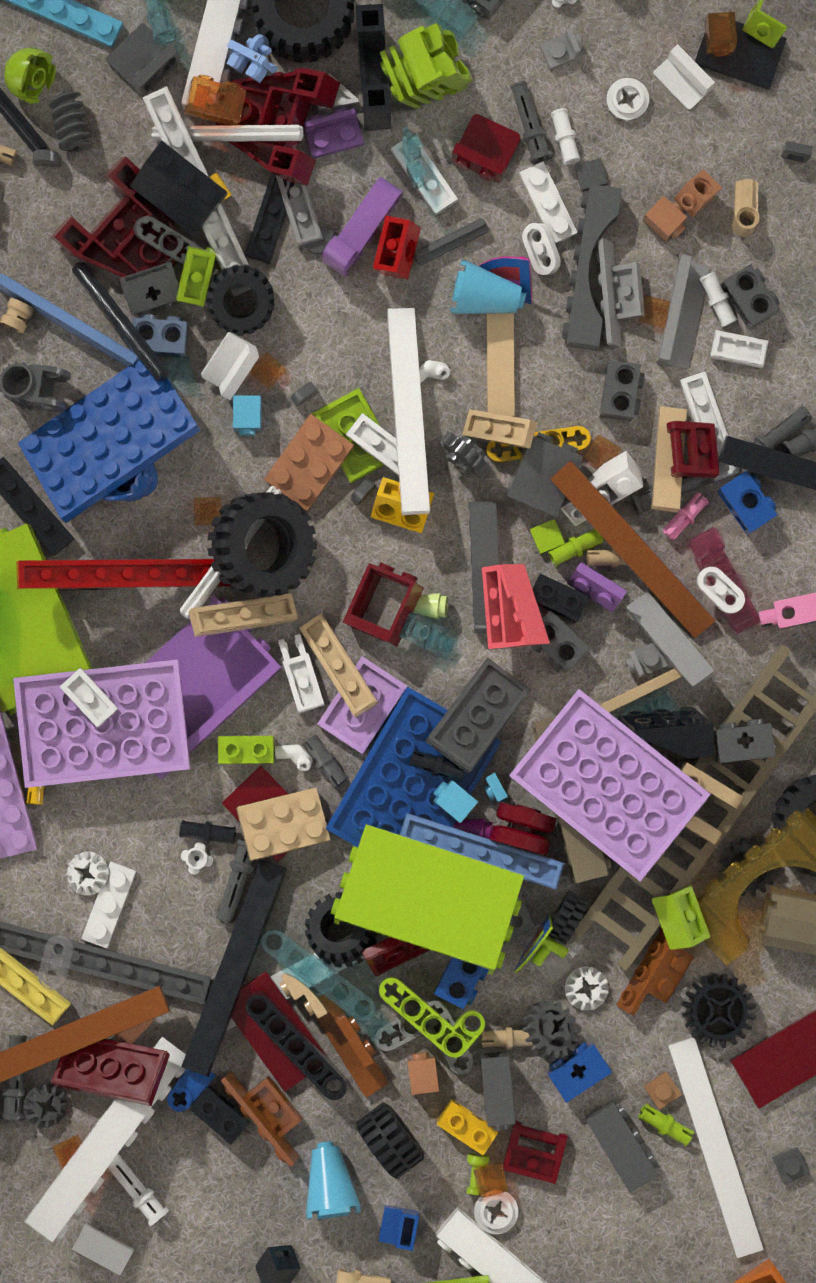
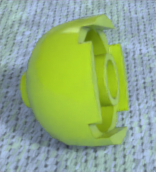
M33 47L16 51L6 62L4 71L5 84L11 94L30 104L39 103L41 100L38 97L45 84L49 90L55 80L56 65L51 63V59H54L53 56ZM28 86L33 87L36 90L28 89Z

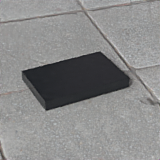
M711 13L695 62L702 68L769 90L787 38L781 37L774 48H771L742 30L744 27L743 23Z

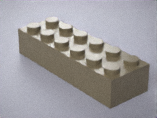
M556 716L531 724L535 742ZM554 812L572 882L580 883L607 876V869L611 868L609 856Z

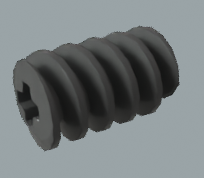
M64 92L49 101V106L53 109L51 116L55 119L53 123L54 128L58 130L56 132V137L60 140L58 146L62 151L80 152L93 147L92 142H84L91 134L87 131L82 132V129L88 127V122L79 120L86 116L85 111H77L78 108L84 105L83 101H75L76 98L81 96L79 92Z

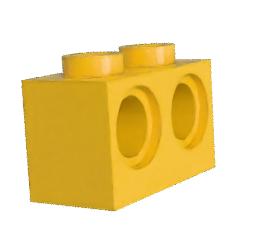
M383 477L370 517L422 534L428 514L402 515L400 484L397 481ZM429 492V505H430V506H431V503H432V500H433V497H434V494H435V493H432V492Z
M452 1098L436 1121L439 1127L483 1156L498 1134V1131L493 1130L492 1126H487L484 1119Z

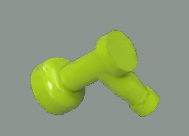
M468 1153L467 1162L472 1166L470 1186H467L466 1193L483 1195V1189L496 1188L503 1190V1179L497 1178L496 1180L482 1177L483 1167L489 1163V1155L484 1154L483 1156L480 1154V1156H476V1153Z

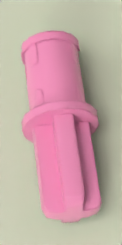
M696 492L664 527L663 533L667 538L675 540L689 524L692 525L695 522L694 518L709 504V501L704 496L702 499L700 498L702 496L701 493Z

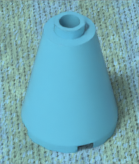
M461 259L460 265L465 266L464 271H459L457 274L452 300L457 302L456 308H450V313H516L517 308L523 309L526 293L521 292V286Z
M333 1141L318 1143L317 1149L312 1150L306 1219L312 1220V1214H317V1219L349 1215L348 1212H351L350 1209L354 1208L355 1214L362 1212L340 1147L334 1146Z

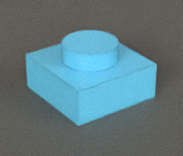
M494 773L486 777L485 780L488 785L483 788L490 801L496 799L498 805L499 802L504 803L508 801V796L496 774Z

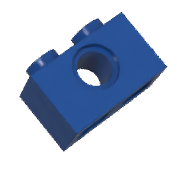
M746 470L722 486L717 493L748 536L776 517L775 510L777 507L769 496L765 497L759 489L762 486L758 478L754 474L750 475ZM743 496H752L755 500V507H745L742 501Z

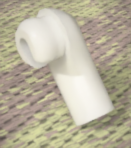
M432 360L424 362L419 367L420 383L427 377L441 380L447 379L450 375L448 365Z
M301 745L275 746L276 760L291 759L300 771H308L313 763L312 757Z

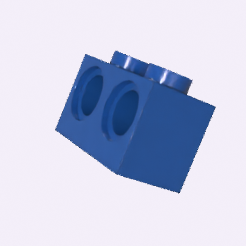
M451 957L434 991V995L464 1009L466 1004L472 1005L478 993L474 988L478 980L484 981L489 969L477 966L474 972L467 973L462 969L463 961ZM455 982L462 983L465 986V992L460 997H453L449 993L450 986Z

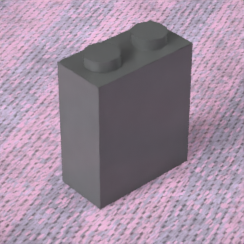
M538 432L537 437H533L531 448H524L505 494L510 498L557 517L566 496L550 480V477L570 460L579 467L583 456L577 454L578 448L564 442L562 447L552 443V437Z
M506 1051L479 1054L487 1126H492L495 1131L510 1129V1124L516 1123L509 1056Z

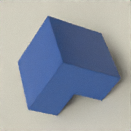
M385 1205L379 1242L394 1244L396 1248L413 1251L419 1211Z

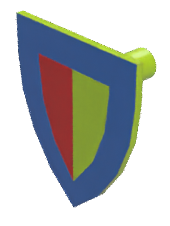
M547 915L531 939L514 973H517L534 954L535 956L531 961L541 967L551 951L561 958L567 955L569 949L548 936L553 929L551 915Z

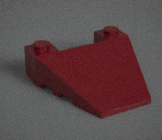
M298 68L294 72L288 73L275 72L271 76L264 77L261 83L254 81L250 77L230 80L215 126L300 125L304 127L310 105L333 109L341 83L325 72L307 68ZM228 141L283 180L308 186L316 160L297 150L299 141Z
M124 156L104 176L123 196L96 227L89 233L73 217H67L50 237L69 255L119 277H125L165 264L170 259L165 254L137 238L134 233V224L139 218L150 216L177 232V230L165 213L130 187L140 169ZM151 222L141 224L142 234L145 236L147 233L156 236L153 242L157 244V239L164 230L160 228V231L157 233L150 228ZM172 235L165 236L163 239L164 248L168 251L174 250L177 247L176 238ZM184 243L181 251L176 254L179 258L181 253L185 254L187 252L183 249L185 247ZM173 259L170 261L172 267H174L177 263ZM151 286L148 289L153 291L154 287Z

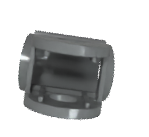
M18 362L8 364V367L2 369L0 391L13 404L23 410L25 408L29 410L36 408L45 412H65L66 404L57 401V398L52 396L55 382L67 383L70 380L71 373L69 371L47 365H26L24 362L22 364ZM25 377H30L27 389L23 393L15 395L17 383ZM41 383H42V385H43V395H42V396H39V394H40V388H41Z

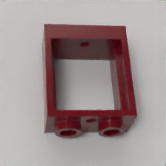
M380 562L376 566L369 563L343 619V623L398 647L424 587L417 583V577L409 573L403 572L400 576L393 573L394 568ZM381 578L408 588L390 630L363 619Z

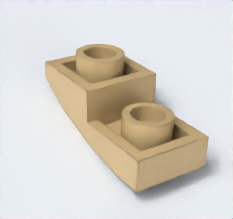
M287 972L281 975L283 981L279 984L287 998L292 995L294 1000L305 995L306 1000L303 1001V1004L311 1016L316 1014L317 1018H320L328 1013L323 1002L305 983Z

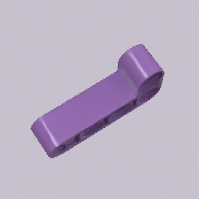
M380 177L339 236H334L322 253L323 263L346 277L349 274L347 272L348 269L359 260L364 252L362 249L367 242L370 244L379 231L377 229L379 224L385 220V216L390 215L401 199L403 191Z

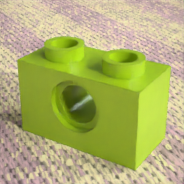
M218 736V764H275V737Z

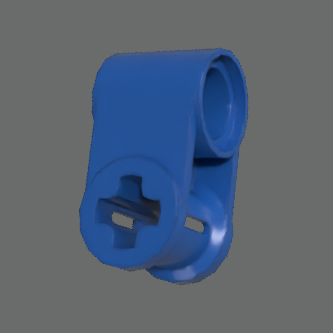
M186 1069L168 1094L167 1102L170 1108L178 1112L188 1109L199 1094L201 1095L216 1074L211 1071L209 1077ZM182 1091L187 1094L185 1096L187 1103L175 1104L176 1097L173 1094L175 1092L177 1094H180Z

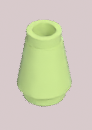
M442 593L421 595L413 613L440 620V617L446 618L449 603L448 596H442Z

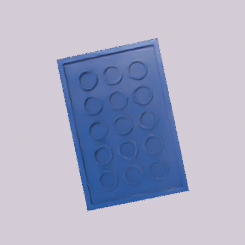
M138 359L134 366L130 365L67 408L65 412L60 413L19 441L18 445L60 518L67 523L201 431L169 378L167 377L163 382H157Z
M406 687L325 829L358 847L366 824L400 835L407 813L453 827L456 820L433 802L437 797L433 793L443 781L448 783L451 779L439 775L434 777L431 776L430 772L408 766L414 749L436 757L438 755L443 756V759L452 762L425 742L448 710L415 690ZM495 738L470 774L464 773L461 783L454 781L469 795L472 794L502 741Z

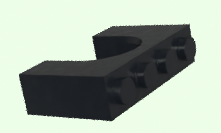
M383 4L356 5L364 130L391 129L389 83L381 67L383 59L380 55V52L385 50Z

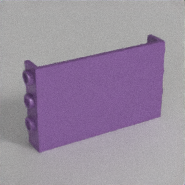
M214 595L211 598L212 602L207 606L229 602L224 597L219 600ZM190 621L146 662L179 660L189 755L282 669L268 653L271 649L270 646L261 637L256 640L249 633L253 628L195 637ZM171 771L155 774L160 779H164Z

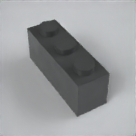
M611 1101L584 1118L630 1193L658 1176L654 1169L658 1167L657 1162L650 1152L645 1154L640 1144L644 1141L636 1128L630 1130L625 1121L629 1119V1116L621 1104L616 1106Z

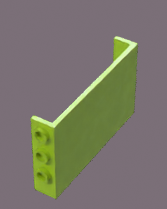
M28 523L8 531L7 527L0 529V709L2 713L9 711L10 715L17 713L13 678L77 671L79 668L83 670L93 669L59 589H17L16 561L46 560L33 528Z
M366 824L359 846H353L348 862L353 863L350 873L344 872L339 888L344 889L341 899L335 898L331 914L335 915L334 923L339 925L340 921L438 952L489 969L488 974L493 975L495 968L501 969L506 954L501 952L504 941L509 943L514 929L513 926L509 925L512 915L517 917L522 901L517 898L524 875Z

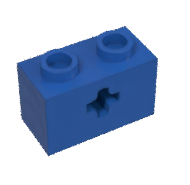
M583 1042L572 1051L574 1055L566 1060L564 1058L557 1059L549 1065L551 1070L546 1073L566 1103L612 1073L593 1043L587 1045L586 1042ZM576 1063L579 1067L585 1066L582 1069L583 1075L580 1077L577 1074L572 1076L570 1074L574 1071L572 1066Z

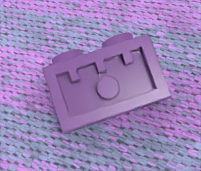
M348 107L339 108L333 112L334 114L324 117L322 114L314 115L304 122V130L313 159L364 145L355 108L350 110Z

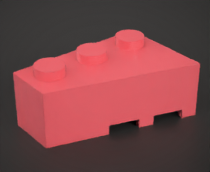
M500 564L482 567L488 649L550 644L525 565Z

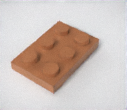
M310 414L264 480L270 485L275 486L277 490L280 489L285 496H288L292 501L295 500L303 509L309 512L355 445Z

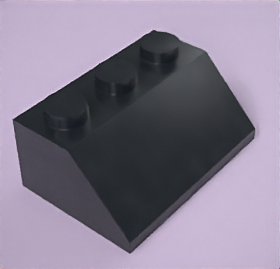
M162 140L145 161L130 187L194 237L228 195L226 190Z

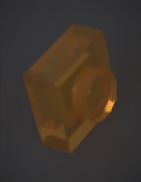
M502 1163L473 1170L479 1197L484 1198L508 1191Z

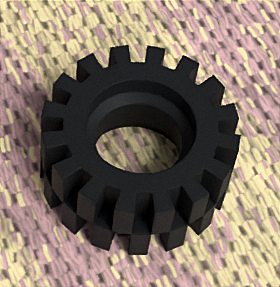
M568 891L551 919L553 929L548 936L566 945L574 934L575 929H577L589 901Z

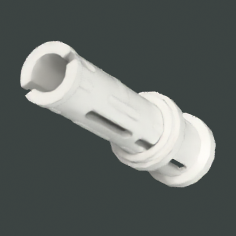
M120 1158L115 1167L110 1171L133 1198L134 1208L140 1209L149 1220L148 1225L151 1227L169 1209L167 1207L164 1208L154 1196L153 1189H146L124 1160ZM116 1165H118V1166L122 1169V1171L126 1174V1176H127V1177L130 1179V1181L133 1183L132 1185H131V1184L127 1181V1179L122 1175V1173L118 1170V1168L116 1167ZM135 1188H137V1189L139 1190V1192L141 1193L140 1196H139V1194L135 1191ZM147 1202L151 1205V1207L155 1210L156 1213L152 1212V1210L146 1204Z

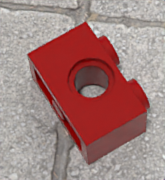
M385 216L373 269L386 276L408 280L421 227L408 219Z

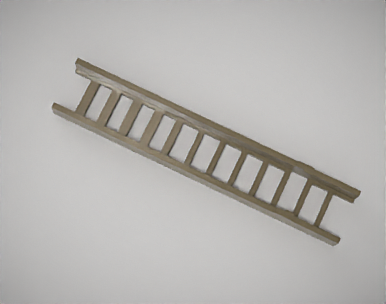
M783 644L778 646L722 723L736 722L737 726L741 720L746 724L747 721L753 720L742 711L752 697L755 696L793 724L784 733L785 737L783 740L773 735L774 745H776V756L767 757L765 761L760 758L749 759L760 767L749 783H746L721 763H717L714 756L698 757L692 764V766L704 772L708 765H711L743 789L740 795L744 799L737 810L712 795L708 797L727 811V814L715 828L723 833L717 844L713 845L706 841L699 850L680 835L674 839L673 842L693 856L694 859L685 871L663 854L657 860V865L678 879L669 893L646 876L641 881L637 880L623 867L618 865L586 909L577 929H575L574 933L582 938L593 922L596 921L630 946L617 963L625 971L628 970L660 926L656 911L651 915L618 890L625 878L629 877L655 897L667 895L684 886H689L816 711V691L811 696L777 671L791 652ZM772 677H775L808 701L797 718L762 693ZM696 813L694 814V816H696L697 818H699V819H701L702 821L706 822L707 824L711 825L710 823H708L706 820H704L702 817H700V816L697 815ZM610 899L646 924L637 937L601 912Z

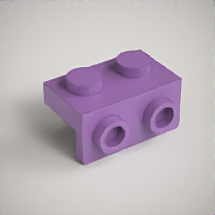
M580 562L567 582L568 585L589 596L590 599L612 613L627 592L582 562Z

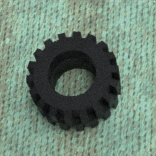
M237 264L232 265L230 268H224L213 278L208 288L207 308L210 312V317L217 323L220 329H225L227 333H238V335L255 333V330L265 326L264 324L270 320L272 311H274L275 297L272 284H270L269 279L260 270L251 268L249 265L238 266ZM245 284L255 291L257 304L249 314L236 315L227 309L225 294L233 285Z
M336 892V897L333 898L330 894L324 896L326 900L322 903L320 900L316 901L315 905L317 908L315 910L310 908L308 912L310 919H305V926L307 927L305 936L316 955L320 959L322 958L328 965L333 963L335 967L339 968L342 967V964L352 967V962L355 960L358 964L364 961L361 951L377 943L375 936H378V933L356 926L354 933L349 939L338 943L329 941L327 933L335 915L331 914L335 898L341 899L342 892Z
M382 1102L356 1122L360 1136L390 1176L398 1179L424 1159V1153L419 1143L390 1105Z

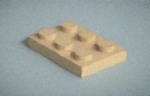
M317 787L236 808L250 861L330 841L329 832L325 829L327 825Z

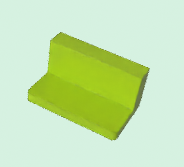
M188 246L176 297L177 301L204 307L216 256L212 248L204 250Z
M692 885L684 886L667 895L652 898V903L671 950L693 947L711 937Z

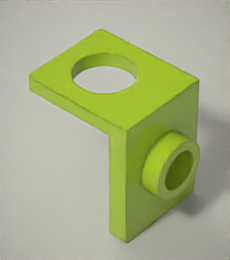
M758 0L748 14L742 30L767 46L774 48L786 31L787 26L761 11L764 0Z

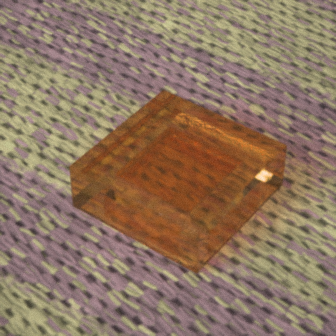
M645 295L643 299L645 317H640L638 322L665 328L671 301Z
M266 352L251 368L249 373L270 390L286 373L287 369Z
M598 434L584 458L600 468L604 463L615 458L621 448Z
M221 497L194 498L195 526L211 525L214 517L222 516L219 513Z

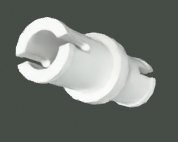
M561 108L554 110L550 115L556 131L555 141L560 145L564 165H571L580 161L575 143L576 133L571 128L567 109Z
M714 271L701 277L699 280L710 299L708 304L710 307L713 306L721 327L723 328L737 321L738 319L728 302L729 295L727 292L724 293L716 272Z

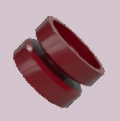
M499 802L496 816L500 820L510 822L511 826L509 828L498 824L494 825L489 839L547 856L551 842L547 838L535 835L536 830L546 833L554 832L557 818L542 814L540 810L519 804L513 806Z

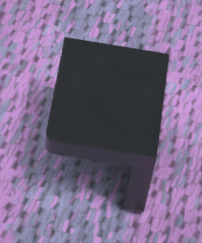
M292 1245L268 1247L255 1265L261 1283H291L301 1269Z

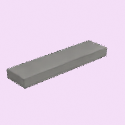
M646 592L626 607L628 613L692 690L715 675L712 667L649 592Z

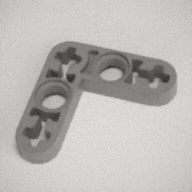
M439 1000L428 1002L430 1006L441 1007L443 1012L440 1015L446 1020L449 1019L452 1025L455 1023L443 1002ZM420 1007L412 1010L408 1014H417L420 1011ZM401 1016L377 1030L375 1043L379 1049L391 1051L422 1035L419 1030L415 1033L406 1032L403 1027L406 1019ZM435 1018L429 1019L426 1022L425 1028L427 1031L431 1030L432 1033H437L440 1030L439 1028L435 1031L433 1027L439 1025ZM399 1024L400 1032L406 1038L400 1040L398 1035L392 1038V1045L381 1044L379 1040L382 1038V1032L386 1031L388 1034L396 1031L393 1026ZM456 1037L453 1044L446 1046L449 1050H452L460 1043L462 1044V1041ZM469 1049L461 1056L469 1058L465 1069H462L460 1066L455 1067L453 1063L457 1061L456 1058L449 1057L442 1051L449 1067L454 1073L463 1075L471 1071L474 1061Z

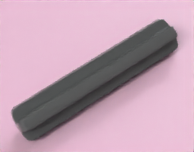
M480 218L417 249L414 258L419 265H423L486 234L489 231L488 226Z

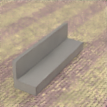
M681 254L677 264L657 363L687 369L690 363L705 292L699 279L709 273L710 267L691 262L692 256Z

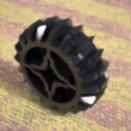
M712 973L711 982L709 983L708 979L702 976L701 982L703 986L700 987L696 982L691 984L697 990L695 994L690 991L685 992V995L692 999L691 1002L682 1001V1006L690 1008L689 1011L681 1013L682 1017L691 1018L684 1026L686 1028L695 1026L690 1035L696 1037L701 1033L699 1038L701 1044H704L710 1038L709 1046L712 1048L716 1046L717 1040H719L722 1048H726V1039H729L732 1045H736L737 1041L734 1035L737 1034L740 1038L744 1039L746 1035L741 1029L743 1027L747 1030L752 1029V1026L746 1023V1020L756 1019L755 1015L748 1013V1010L755 1009L756 1005L754 1003L747 1004L746 1002L753 995L752 993L742 994L747 988L745 984H741L736 988L738 978L733 977L728 983L727 974L723 973L720 981H718L717 974ZM715 988H725L732 991L728 996L720 1000H715L708 994V991ZM702 998L708 1010L703 1020L699 1022L697 1007ZM738 999L740 1004V1016L737 1023L730 1015L731 1007L735 1004L734 1001ZM710 1001L720 1007L725 1006L723 1011H725L724 1015L728 1021L719 1015L713 1017L712 1012L715 1011ZM718 1021L724 1022L730 1028L722 1033H713L705 1030L709 1025H713Z

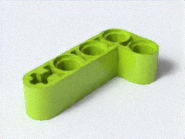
M389 976L380 983L379 993L382 999L449 1057L457 1058L462 1056L485 1028L484 1017L477 1010L465 1011L452 1025L399 978ZM387 983L389 985L396 983L398 985L396 990L402 996L404 991L409 993V995L402 999L400 1006L395 1004L399 1000L398 997L394 994L389 996L385 994L387 991L385 985ZM410 1000H415L420 1004V1011L415 1015H409L404 1009L405 1004ZM473 1015L480 1019V1025L476 1030H469L465 1027L464 1023L467 1017ZM435 1018L441 1022V1028L437 1033H430L426 1030L425 1025L429 1019ZM458 1037L461 1039L462 1046L458 1051H451L447 1048L446 1044L449 1038Z

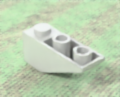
M627 451L604 463L588 478L611 505L643 487L641 469ZM569 499L562 504L561 510L574 526L587 520Z

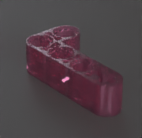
M712 527L689 539L686 545L688 550L691 549L695 555L693 559L700 572L707 567H716L744 593L745 603L741 610L733 614L722 612L733 633L738 635L761 622L759 615L724 552L725 543L719 531ZM707 577V585L714 586V578ZM728 595L725 598V602L728 605H733L734 598Z

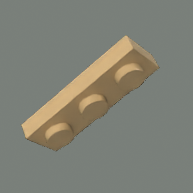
M469 409L462 435L469 438L530 449L537 422Z

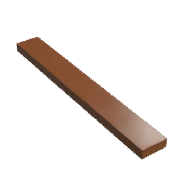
M571 460L550 477V480L694 638L715 622L713 616Z
M157 986L0 1052V1083L171 1012L162 987Z

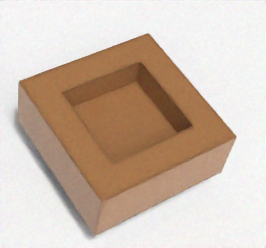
M666 1071L643 1086L659 1110L682 1095Z

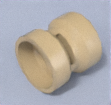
M10 298L7 304L8 310L6 314L1 316L0 324L9 329L13 327L17 329L16 332L24 334L27 328L26 321L32 317L35 309L17 299Z

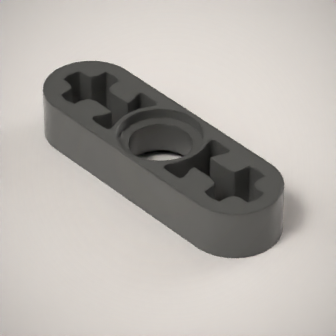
M141 217L134 224V233L137 238L183 266L186 255L181 253L180 258L176 256L181 251L183 242L187 244L183 248L186 251L188 246L203 249L153 217ZM151 222L150 228L157 233L160 231V228L164 230L159 235L157 244L153 242L156 236L147 233L145 236L142 234L141 224ZM167 235H172L177 240V247L172 251L166 250L163 246V239Z

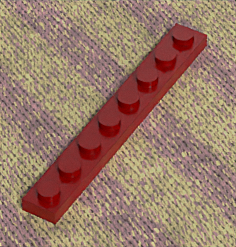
M214 559L16 561L17 589L197 587L211 568V563L215 561ZM220 581L216 587H230V584H223Z

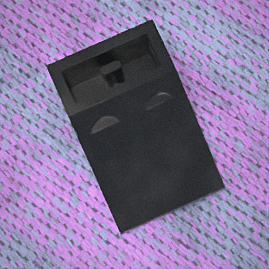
M681 707L680 711L671 712L668 709H655L653 713L643 714L641 711H629L627 715L618 716V720L640 738L685 758L714 756V724L694 707Z

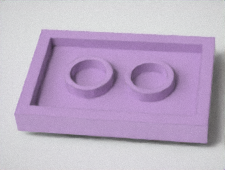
M362 656L356 667L379 704L355 718L338 692L317 723V725L361 754L365 752L407 687V685Z

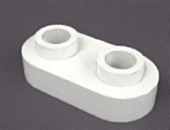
M542 223L529 224L523 231L522 239L531 264L538 274L552 275L559 269L561 260L551 232ZM539 232L541 233L540 241L536 238ZM548 257H550L551 264L549 266L546 264V260Z
M707 567L698 574L697 586L699 590L722 612L733 614L742 609L745 603L744 593L720 569ZM706 577L714 578V586L706 584ZM730 595L734 598L733 605H728L725 602L726 596Z

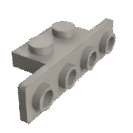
M601 238L598 239L596 256L601 270L598 281L603 292V300H601V311L605 316L603 336L608 345L618 348L622 347L620 321L645 317L640 263L637 262L615 266L613 242Z

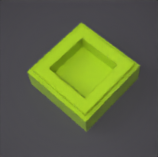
M555 519L530 529L539 554L565 544Z

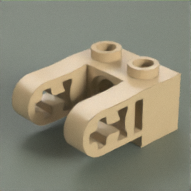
M682 764L680 770L713 797L736 810L738 809L744 797L691 764ZM693 816L685 826L686 829L713 845L717 844L723 834L696 816Z

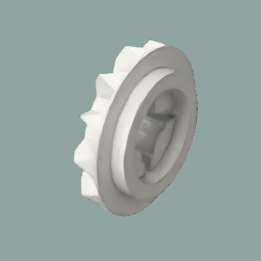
M633 78L617 80L611 85L607 93L608 110L616 118L624 119L626 122L638 119L646 111L649 104V94L646 87L640 81ZM623 92L628 97L635 96L632 100V108L627 103L620 104L623 100Z
M85 851L75 855L72 861L68 863L69 867L65 875L69 881L68 886L76 891V893L88 896L100 892L106 885L109 875L108 866L99 854ZM90 867L89 872L95 879L85 878L83 881L84 875L78 869Z
M588 966L577 968L566 979V997L574 1007L580 1010H595L604 1003L608 995V981L602 972L596 968ZM583 977L589 985L598 984V986L594 987L595 989L591 990L590 996L592 1000H589L585 993H575L583 987Z
M492 1189L483 1192V1195L476 1201L474 1208L476 1222L484 1231L491 1234H502L509 1231L518 1218V1206L515 1199L505 1190ZM499 1201H502L501 1211L507 1217L497 1215L493 1222H490L492 1213L486 1206L495 1207L499 1204Z

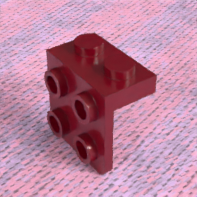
M474 114L460 142L456 143L452 151L451 161L461 169L472 170L478 173L481 178L487 181L500 183L520 142L521 136L518 132L479 114Z

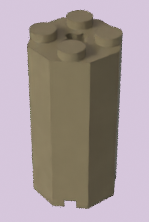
M770 886V893L767 892L765 895L760 923H763V926H765V930H759L760 944L816 955V894Z

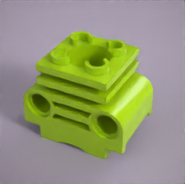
M438 23L427 28L422 25L398 39L400 48L395 45L389 47L391 53L385 50L380 52L383 59L381 67L385 75H389L392 81L391 92L394 98L415 109L421 108L420 102L426 105L431 103L430 98L441 100L444 99V95L449 93L451 95L467 89V84L473 81L469 69L463 64L462 60L455 61V58L459 56V51L454 33L450 30H443Z

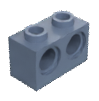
M141 314L140 318H133L132 324L139 333L145 329L154 331L152 338L145 341L157 356L186 358L189 326L186 321H183V318L168 316L167 320L156 319V316ZM178 331L181 335L178 341L169 342L166 340L168 333Z

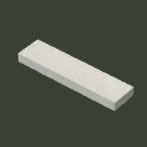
M702 372L681 379L679 382L693 422L715 424L719 459L725 437L728 434L706 372ZM718 462L720 475L713 479L718 481L741 473L740 468Z

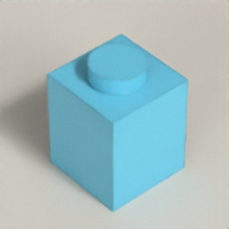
M233 395L234 432H239V436H255V432H261V396Z
M452 780L448 783L443 781L433 793L437 796L433 802L459 823L464 820L478 803L477 800Z

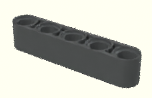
M496 501L469 502V530L471 537L474 634L487 633L482 567L499 565Z

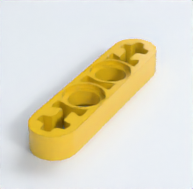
M582 426L539 431L545 435L557 437L560 447H562L564 442L561 433H567V439L573 438L575 432H579L581 436L586 438V440L582 441L581 446H577L575 441L567 443L578 448L577 452L585 450L591 441L589 431ZM489 442L487 445L486 454L495 463L518 461L522 455L517 446H513L516 456H510L511 451H504L502 457H497L496 453H491V450L495 448L497 443ZM500 443L501 448H506L510 446Z

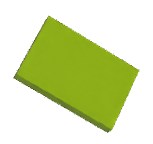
M360 388L312 413L316 418L355 445L341 465L350 484L385 466L346 436L362 413L380 426Z

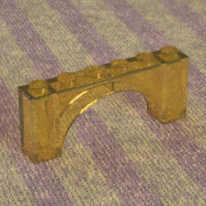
M808 808L801 813L797 810L791 814L786 820L787 825L781 830L778 828L773 829L765 837L767 841L760 847L754 845L744 855L746 859L740 864L737 862L731 864L724 873L726 875L719 881L716 878L713 879L704 888L706 892L699 898L696 896L711 936L704 940V942L726 966L745 952L750 942V939L742 929L738 915L739 898L744 889L759 875L778 867L797 866L816 872V816Z

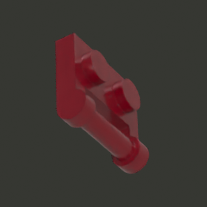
M671 421L666 424L667 433L670 434L672 477L716 478L720 475L714 423ZM681 433H686L689 465H684Z
M515 1120L516 1124L512 1126L502 1170L556 1184L568 1134L560 1132L558 1135L523 1126L522 1122ZM519 1136L555 1145V1151L550 1153L518 1144Z

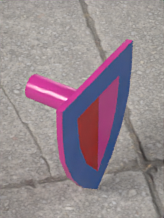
M503 256L492 258L479 265V267L521 286V292L526 293L524 303L532 304L530 259L523 256Z

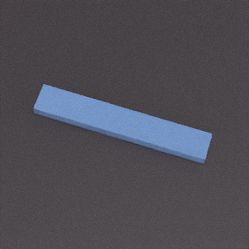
M0 273V291L35 309V312L127 367L130 365L134 366L139 359L131 350L3 273Z
M408 813L400 833L401 836L524 875L523 880L554 890L557 889L564 866L562 862Z

